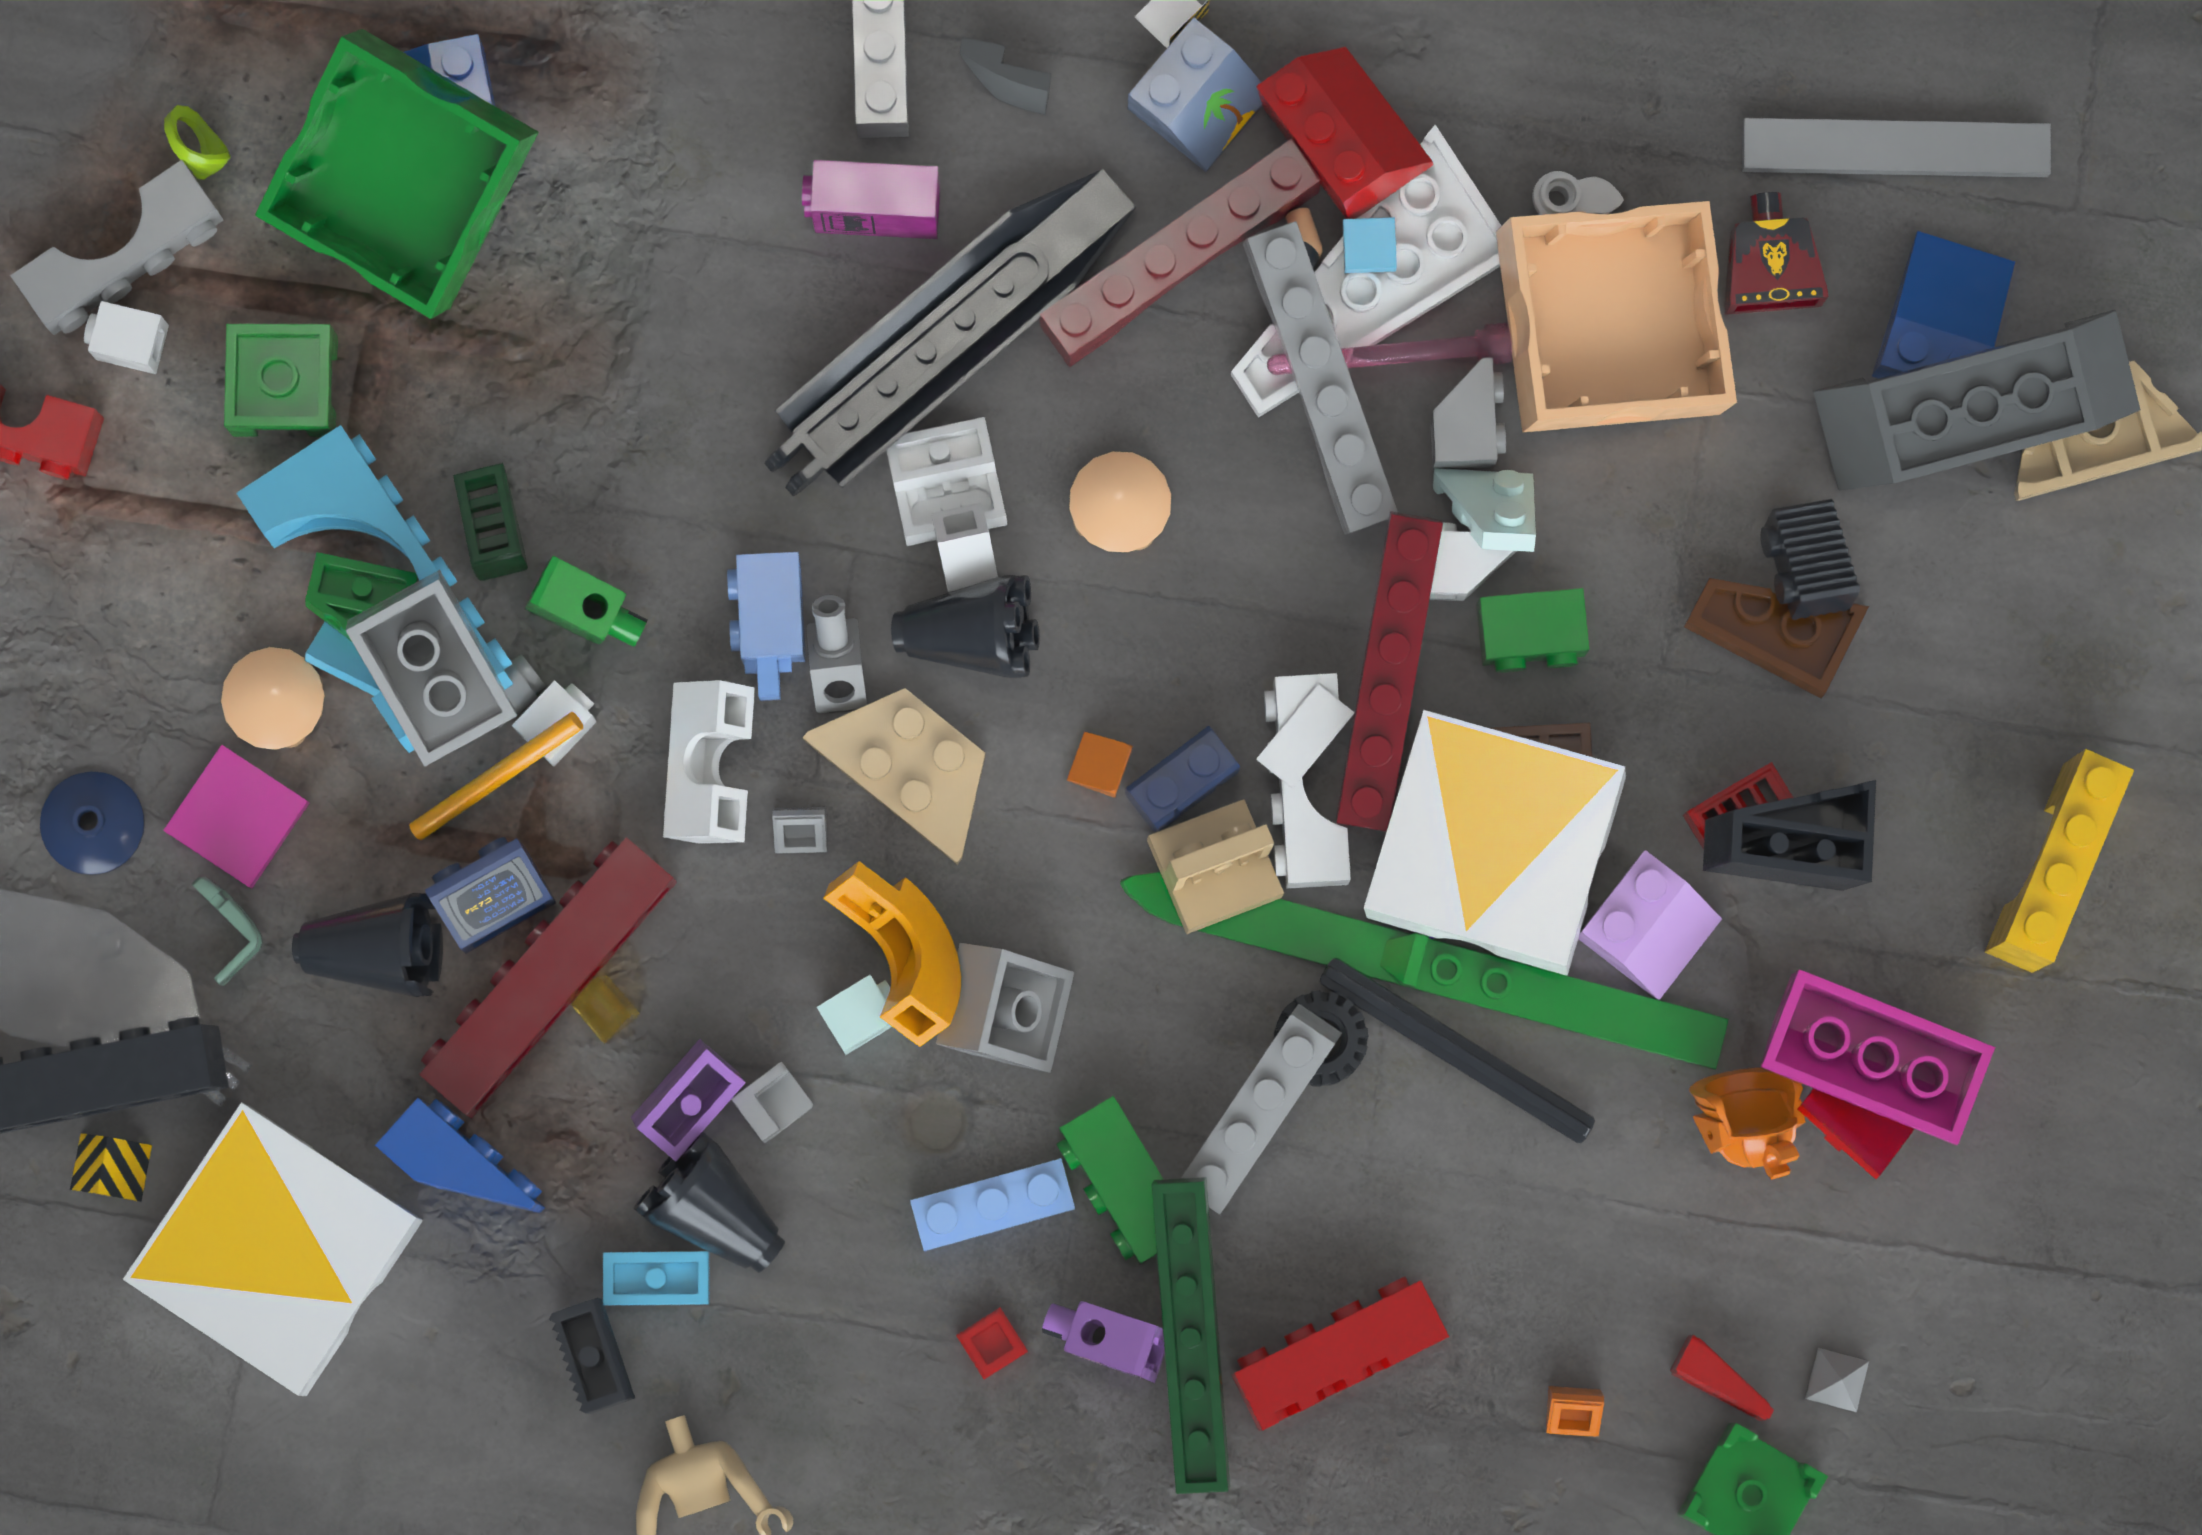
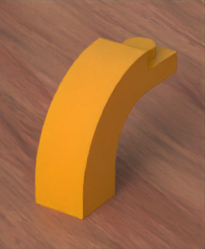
M858 861L829 884L823 898L865 929L883 950L890 967L891 987L880 1018L921 1047L951 1024L958 1006L961 992V971L953 939L936 908L911 881L905 877L892 886Z

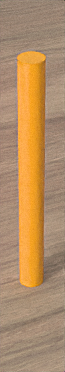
M570 712L409 824L411 832L417 839L423 840L583 729L582 721L574 712Z

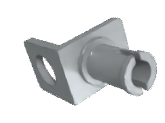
M835 595L822 596L812 604L815 623L807 625L809 665L816 712L827 713L859 709L867 705L862 669L858 620L855 618H845V602L842 598ZM834 681H846L854 687L852 693L843 698H833L824 691L826 686Z

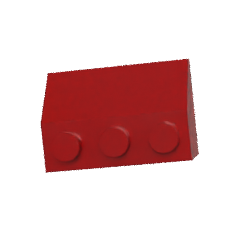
M1346 47L1297 57L1256 86L1264 110L1288 141L1292 138L1322 179L1321 186L1346 219H1357L1434 165L1432 159Z

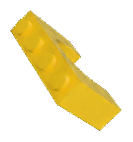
M2087 749L2063 764L2044 809L2045 812L2053 815L2045 841L2022 889L2014 900L2004 905L1985 953L2031 973L2054 963L2134 769Z

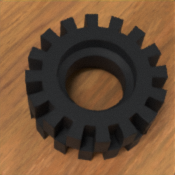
M1321 990L1312 991L1309 994H1302L1295 998L1282 1011L1276 1022L1273 1035L1274 1040L1298 1004L1319 1018L1331 1021L1342 1032L1338 1051L1333 1056L1324 1059L1308 1083L1315 1087L1331 1086L1345 1078L1347 1079L1361 1064L1368 1048V1028L1365 1026V1018L1361 1011H1358L1353 1006L1354 1003L1348 998L1344 999L1338 996V993L1331 991L1329 993L1321 992Z

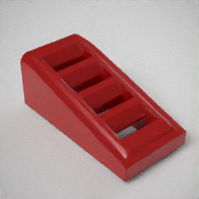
M1772 762L1683 814L1684 819L1703 850L1705 820L1708 819L1706 813L1714 810L1717 816L1726 813L1727 810L1723 803L1731 800L1736 809L1746 808L1747 806L1740 796V793L1746 789L1756 805L1768 803L1757 786V783L1763 779L1766 780L1778 801L1794 798Z
M1694 1334L1688 1335L1670 1369L1671 1375L1758 1421L1770 1419L1774 1411L1770 1403L1703 1340L1697 1338Z

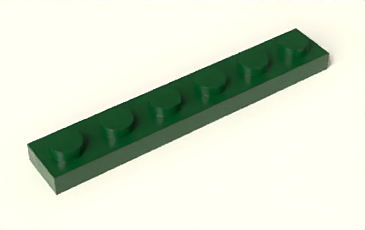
M1207 1177L1154 1180L1152 1183L1176 1494L1228 1492L1230 1489V1474Z

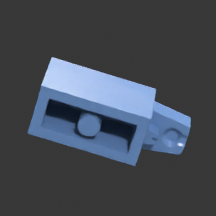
M799 552L736 555L737 569H727L729 600H738L739 620H730L729 623L731 652L740 651L741 660L745 666V674H757L758 697L760 701L781 700L780 672H792V662H805L802 577Z

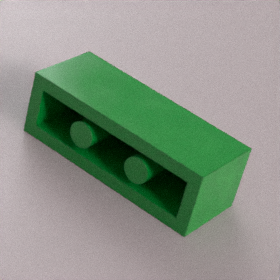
M1112 1096L1060 1127L1059 1131L1064 1139L1056 1143L1070 1169L1074 1170L1081 1166L1091 1184L1083 1188L1097 1214L1101 1215L1108 1211L1118 1229L1110 1233V1236L1125 1261L1134 1256L1139 1265L1157 1255L1152 1183L1154 1180H1162L1163 1177L1117 1100Z

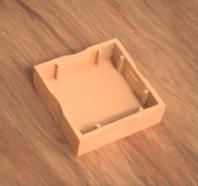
M1710 201L1642 206L1615 214H1592L1581 211L1510 217L1496 231L1522 433L1713 416L1722 414L1737 403L1728 333L1718 303L1719 267Z

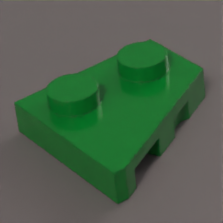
M317 552L305 598V605L351 641L346 632L349 619L413 585L419 579L415 572Z

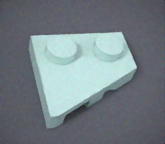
M1434 468L1433 490L1436 494L1446 493L1453 501L1452 513L1461 524L1466 525L1471 530L1470 535L1482 549L1534 552L1536 528L1533 474L1518 473L1513 470L1495 472Z

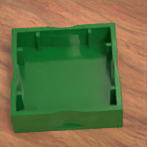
M360 29L340 38L310 100V107L304 126L295 142L285 152L255 216L312 250L332 256L346 263L362 275L370 284L432 319L451 308L539 132L373 34Z

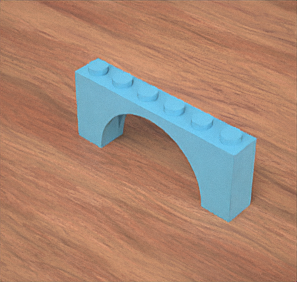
M341 425L236 493L263 535L274 548L298 536L312 532L338 529L358 531L378 537L401 551L411 561L419 581L440 570L450 587L458 582L441 556L431 561L422 546L430 542V539L414 515L404 520L395 507L404 500L388 476L385 475L377 480L368 465L376 461V458L360 434L350 439ZM468 597L459 604L505 690L513 685L504 670L512 665V662L496 638L488 643L485 642L477 630L485 622ZM379 692L371 698L399 742L408 753L412 752L415 749L382 692Z

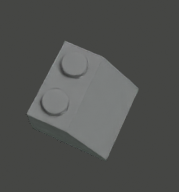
M959 943L957 954L961 971L960 998L951 1024L938 1033L936 1044L970 1055L1051 1073L1074 972L1004 949Z

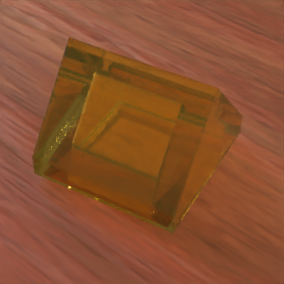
M607 975L596 977L571 1004L574 1010L604 1044L640 1015Z

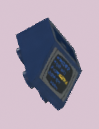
M501 837L487 844L478 851L479 860L464 868L461 867L460 863H455L442 869L431 877L434 885L425 889L433 906L457 945L465 954L557 903L528 850L517 838L508 842L505 837Z

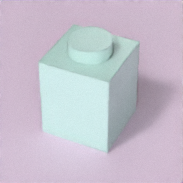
M868 975L817 1006L818 1011L845 1055L892 1027L880 1018L890 992V986L886 980L877 985L872 976Z

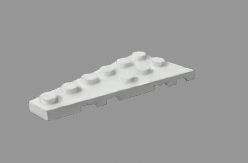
M1436 125L1433 126L1420 144L1432 159L1434 165L1357 218L1395 217L1396 272L1345 273L1343 237L1314 272L1346 363L1500 267L1496 231L1501 227V224ZM1272 323L1231 371L1232 378L1258 418L1299 393L1280 339Z

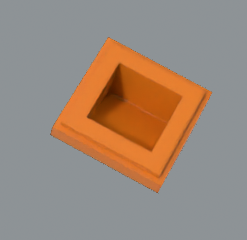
M1084 732L1067 781L1116 798L1133 751V746Z

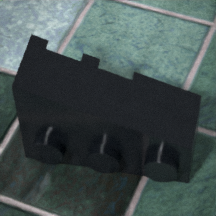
M1876 780L1736 809L1706 819L1703 871L1839 891L1872 882Z

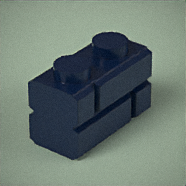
M1207 726L1127 786L1125 795L1152 831L1156 833L1164 830L1212 794L1218 785L1222 786L1239 773L1240 766L1211 727Z

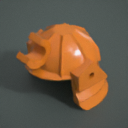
M1761 1067L1733 1070L1708 1076L1695 1082L1689 1088V1092L1695 1098L1696 1105L1704 1112L1694 1115L1693 1119L1711 1154L1720 1152L1728 1162L1741 1167L1756 1168L1764 1166L1765 1172L1771 1180L1783 1177L1791 1172L1787 1163L1795 1161L1799 1157L1793 1141L1796 1138V1128L1806 1123L1804 1115L1797 1110L1802 1103L1799 1098L1804 1086L1799 1082Z

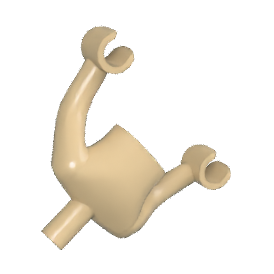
M685 1415L665 1421L675 1452L651 1464L647 1469L637 1504V1535H656L659 1505L664 1493L668 1494L671 1498L678 1518L731 1501L726 1476L757 1516L756 1528L760 1535H771V1529L768 1526V1518L771 1514H776L780 1518L782 1527L786 1532L791 1530L793 1517L790 1511L781 1506H771L750 1475L742 1459L727 1442L715 1441L694 1445Z

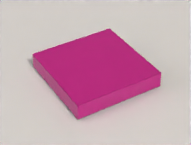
M221 745L163 831L252 889L310 803L230 749Z

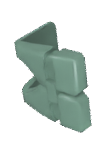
M206 876L198 877L192 883L193 887L250 941L215 976L214 980L219 985L225 986L260 951L263 940L255 923L227 891Z

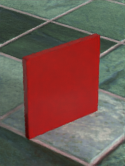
M1814 1088L1797 1108L1798 1111L1825 1134L1824 1139L1839 1152L1843 1150L1875 1179L1883 1173L1915 1130Z

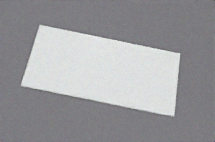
M1318 683L1256 760L1293 789L1355 712Z

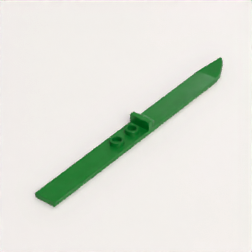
M1160 872L1130 875L1121 879L1120 885L1124 892L1147 913L1169 924L1183 927ZM1277 899L1197 930L1198 932L1325 966L1333 958H1338L1370 978L1714 1070L1717 1068L1729 1019L1428 939L1429 936L1418 933L1409 934L1282 899Z

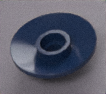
M92 771L75 774L59 783L47 797L40 817V832L49 854L63 867L85 875L108 873L125 864L138 849L145 826L143 808L135 792L125 782L113 775ZM87 812H95L98 817L96 827L88 831L83 830L80 825L81 817Z

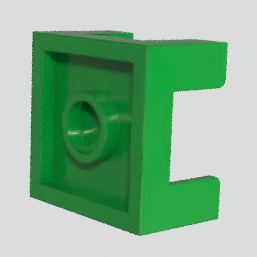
M226 324L224 426L233 437H257L258 431L256 429L305 430L310 437H323L336 428V411L331 405L332 360H337L338 336L330 324Z
M1728 1423L1680 1508L1678 1515L1712 1535H1790L1808 1501L1816 1499L1828 1476L1806 1463H1799L1758 1439L1757 1434L1738 1423Z

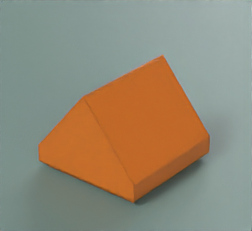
M1548 1386L1546 1433L1599 1437L1604 1407V1395L1601 1389Z

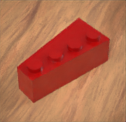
M1406 1276L1377 1290L1381 1300L1363 1308L1358 1299L1330 1313L1335 1323L1317 1332L1313 1324L1310 1323L1284 1336L1288 1346L1271 1355L1268 1354L1264 1346L1237 1359L1241 1370L1231 1374L1258 1430L1263 1431L1279 1423V1421L1301 1412L1327 1397L1347 1389L1375 1373L1391 1367L1448 1338L1449 1335L1422 1281L1420 1280L1410 1285Z

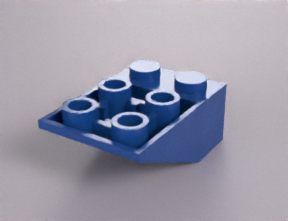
M417 1098L375 1145L414 1181L424 1185L541 1213L545 1209L536 1199L542 1193V1190L515 1168L507 1174L497 1165L503 1156L485 1139L475 1133L468 1139L458 1130L465 1122L442 1101L440 1102L436 1098L431 1104Z

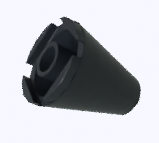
M411 893L303 923L300 932L295 933L293 936L292 956L295 963L300 964L306 974L413 997L431 996L434 991L427 988L429 982L439 981L442 969L441 923L431 924L428 909H435L428 895L426 893Z

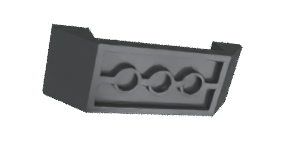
M2116 310L2064 323V329L1871 381H1866L1862 377L1813 390L1838 490L1906 481L2097 430L2140 411Z

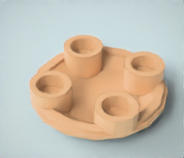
M1113 451L1093 458L1078 472L1070 489L1069 510L1076 531L1085 537L1089 543L1108 552H1131L1147 548L1162 533L1170 516L1171 492L1165 476L1150 460L1133 452Z
M268 647L250 652L234 664L224 681L221 704L225 720L239 738L254 747L274 750L284 747H296L313 731L322 716L325 697L323 681L314 667L306 662L304 657L292 650Z

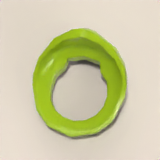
M176 105L164 118V130L172 150L193 172L196 179L204 180L210 175H214L228 163L231 158L229 150L196 111L188 106ZM177 120L185 122L192 128L200 142L201 153L185 146L177 131Z

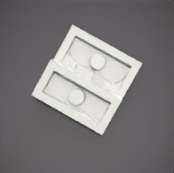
M985 417L906 433L886 450L907 546L936 540L931 513L982 503L988 529L1007 525Z

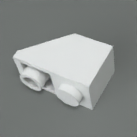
M1443 522L1430 600L1464 601L1517 551L1482 549L1470 535L1471 532L1457 531L1456 524Z

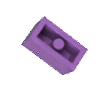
M699 1039L635 1111L631 1119L640 1132L674 1161H677L746 1082L735 1068Z

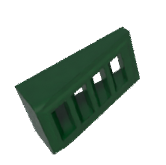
M499 463L453 475L471 567L478 580L485 581L527 570L528 565L504 464ZM497 486L498 493L470 499L469 492ZM500 506L502 512L478 518L474 516L476 512ZM503 527L506 528L505 533L481 539L479 537V533Z

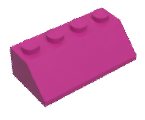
M1799 969L1791 974L1776 1012L1761 1068L1957 1146L1995 1047Z

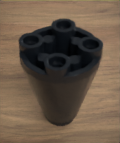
M1003 575L908 605L904 611H895L891 622V635L895 651L897 653L906 652L909 657L1007 678L1028 677L1030 673L1029 651L1038 650L1040 644L1038 621L1036 619L1029 620L1028 606L1031 603L1032 594L1029 577L1027 575Z
M704 1132L695 1139L677 1161H674L670 1156L665 1160L658 1171L664 1177L657 1188L654 1185L651 1186L634 1206V1210L652 1225L745 1269L752 1267L758 1273L763 1271L775 1259L785 1244V1240L777 1234L778 1227L721 1147Z

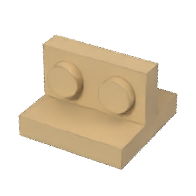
M1244 799L1153 833L1147 838L1149 847L1186 934L1280 899L1284 894L1268 856L1274 845L1267 824L1256 828Z

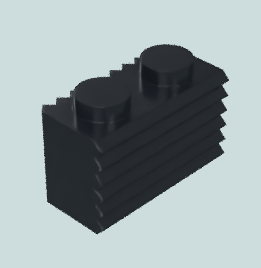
M1828 499L1773 509L1764 527L1761 528L1760 540L1764 555L1767 558L1773 557L1778 574L1774 577V588L1779 603L1788 605L1793 620L1801 617H1816L1820 614L1826 615L1830 612L1836 613L1840 610H1849L1860 592V585L1857 583V575L1854 573V566L1851 564V556L1848 554V547L1843 537V529L1840 527V520L1837 518L1834 501Z
M597 1297L553 1312L549 1320L555 1323L552 1330L559 1333L556 1340L562 1343L559 1349L565 1353L562 1360L569 1363L566 1371L572 1373L569 1380L576 1383L573 1391L579 1393L576 1401L582 1403L579 1411L585 1414H593L635 1399L605 1306L603 1305V1300Z

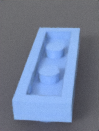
M1061 1158L910 1200L924 1251L1075 1210Z

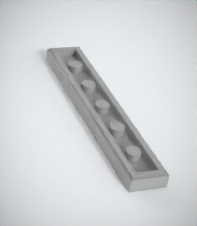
M1744 118L1742 122V172L2048 178L2051 174V123Z

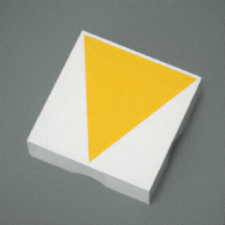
M1423 710L1364 905L1366 917L1434 938L1457 939L1470 942L1489 950L1497 956L1567 976L1588 908V893L1597 862L1606 847L1625 783V766Z
M241 1102L123 1280L296 1395L307 1396L347 1336L360 1305L383 1282L423 1220L362 1179L354 1177L319 1154L312 1146L262 1113Z

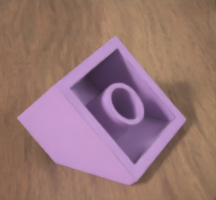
M1645 850L1583 927L1578 939L1656 1000H1660L1722 918L1684 879Z

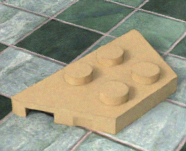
M2131 361L2129 365L2141 410L2097 430L2022 449L2014 492L2016 501L2201 451L2202 432L2197 433L2177 412L2179 409L2177 405L2165 393L2159 392L2153 386L2151 378L2135 361Z
M906 688L814 728L803 736V740L954 863L959 864L963 858L978 784L986 756L983 750Z

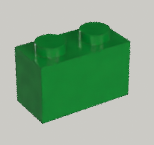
M1583 588L1480 597L1476 604L1482 666L1495 665V672L1497 673L1522 671L1526 669V662L1546 660L1547 668L1571 667L1578 665L1577 657H1585L1590 650Z

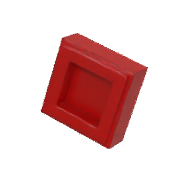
M1001 1307L956 1335L984 1380L1028 1352Z

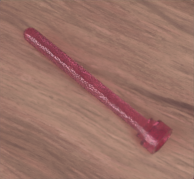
M1504 322L1486 324L1484 330L1475 331V336L1341 348L1347 368L1477 356L1478 361L1482 358H1493V365L1511 363L1512 339L1508 323ZM1285 354L1272 355L1268 359L1267 369L1271 374H1292Z

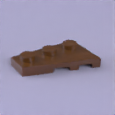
M1709 578L1684 628L1822 699L1869 606L1853 603L1852 607L1847 611L1840 610L1836 613L1830 612L1826 615L1820 614L1816 617H1801L1793 620L1788 605L1780 604L1776 593H1773L1770 588Z

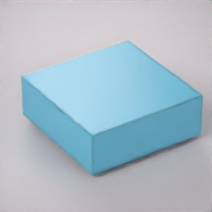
M1395 217L1343 219L1345 273L1396 272Z

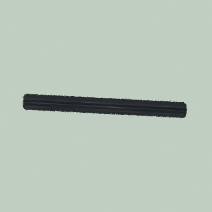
M1333 958L1320 977L1321 985L1332 992L1338 993L1344 999L1348 998L1356 1007L1575 1143L1581 1144L1592 1130L1595 1123L1593 1116L1340 959Z

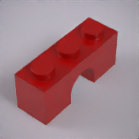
M0 384V410H1V405H2L3 398H4V395H5V392H6V389H5L1 384ZM49 395L45 396L38 417L24 427L14 428L4 425L0 414V461L17 466L20 465L22 458L41 463L39 467L40 472L65 480H69L71 472L86 476L104 417L94 408Z

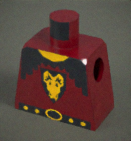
M1763 192L1750 196L1753 221L1735 224L1730 233L1724 303L1725 315L1822 307L1828 298V289L1808 219L1803 217L1783 219L1782 198L1779 192Z

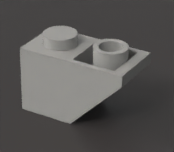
M1482 358L1433 410L1430 418L1432 471H1434V468L1460 470L1494 468L1497 462V454L1506 453L1505 423H1496L1495 403H1503L1504 398L1502 372H1493V358Z

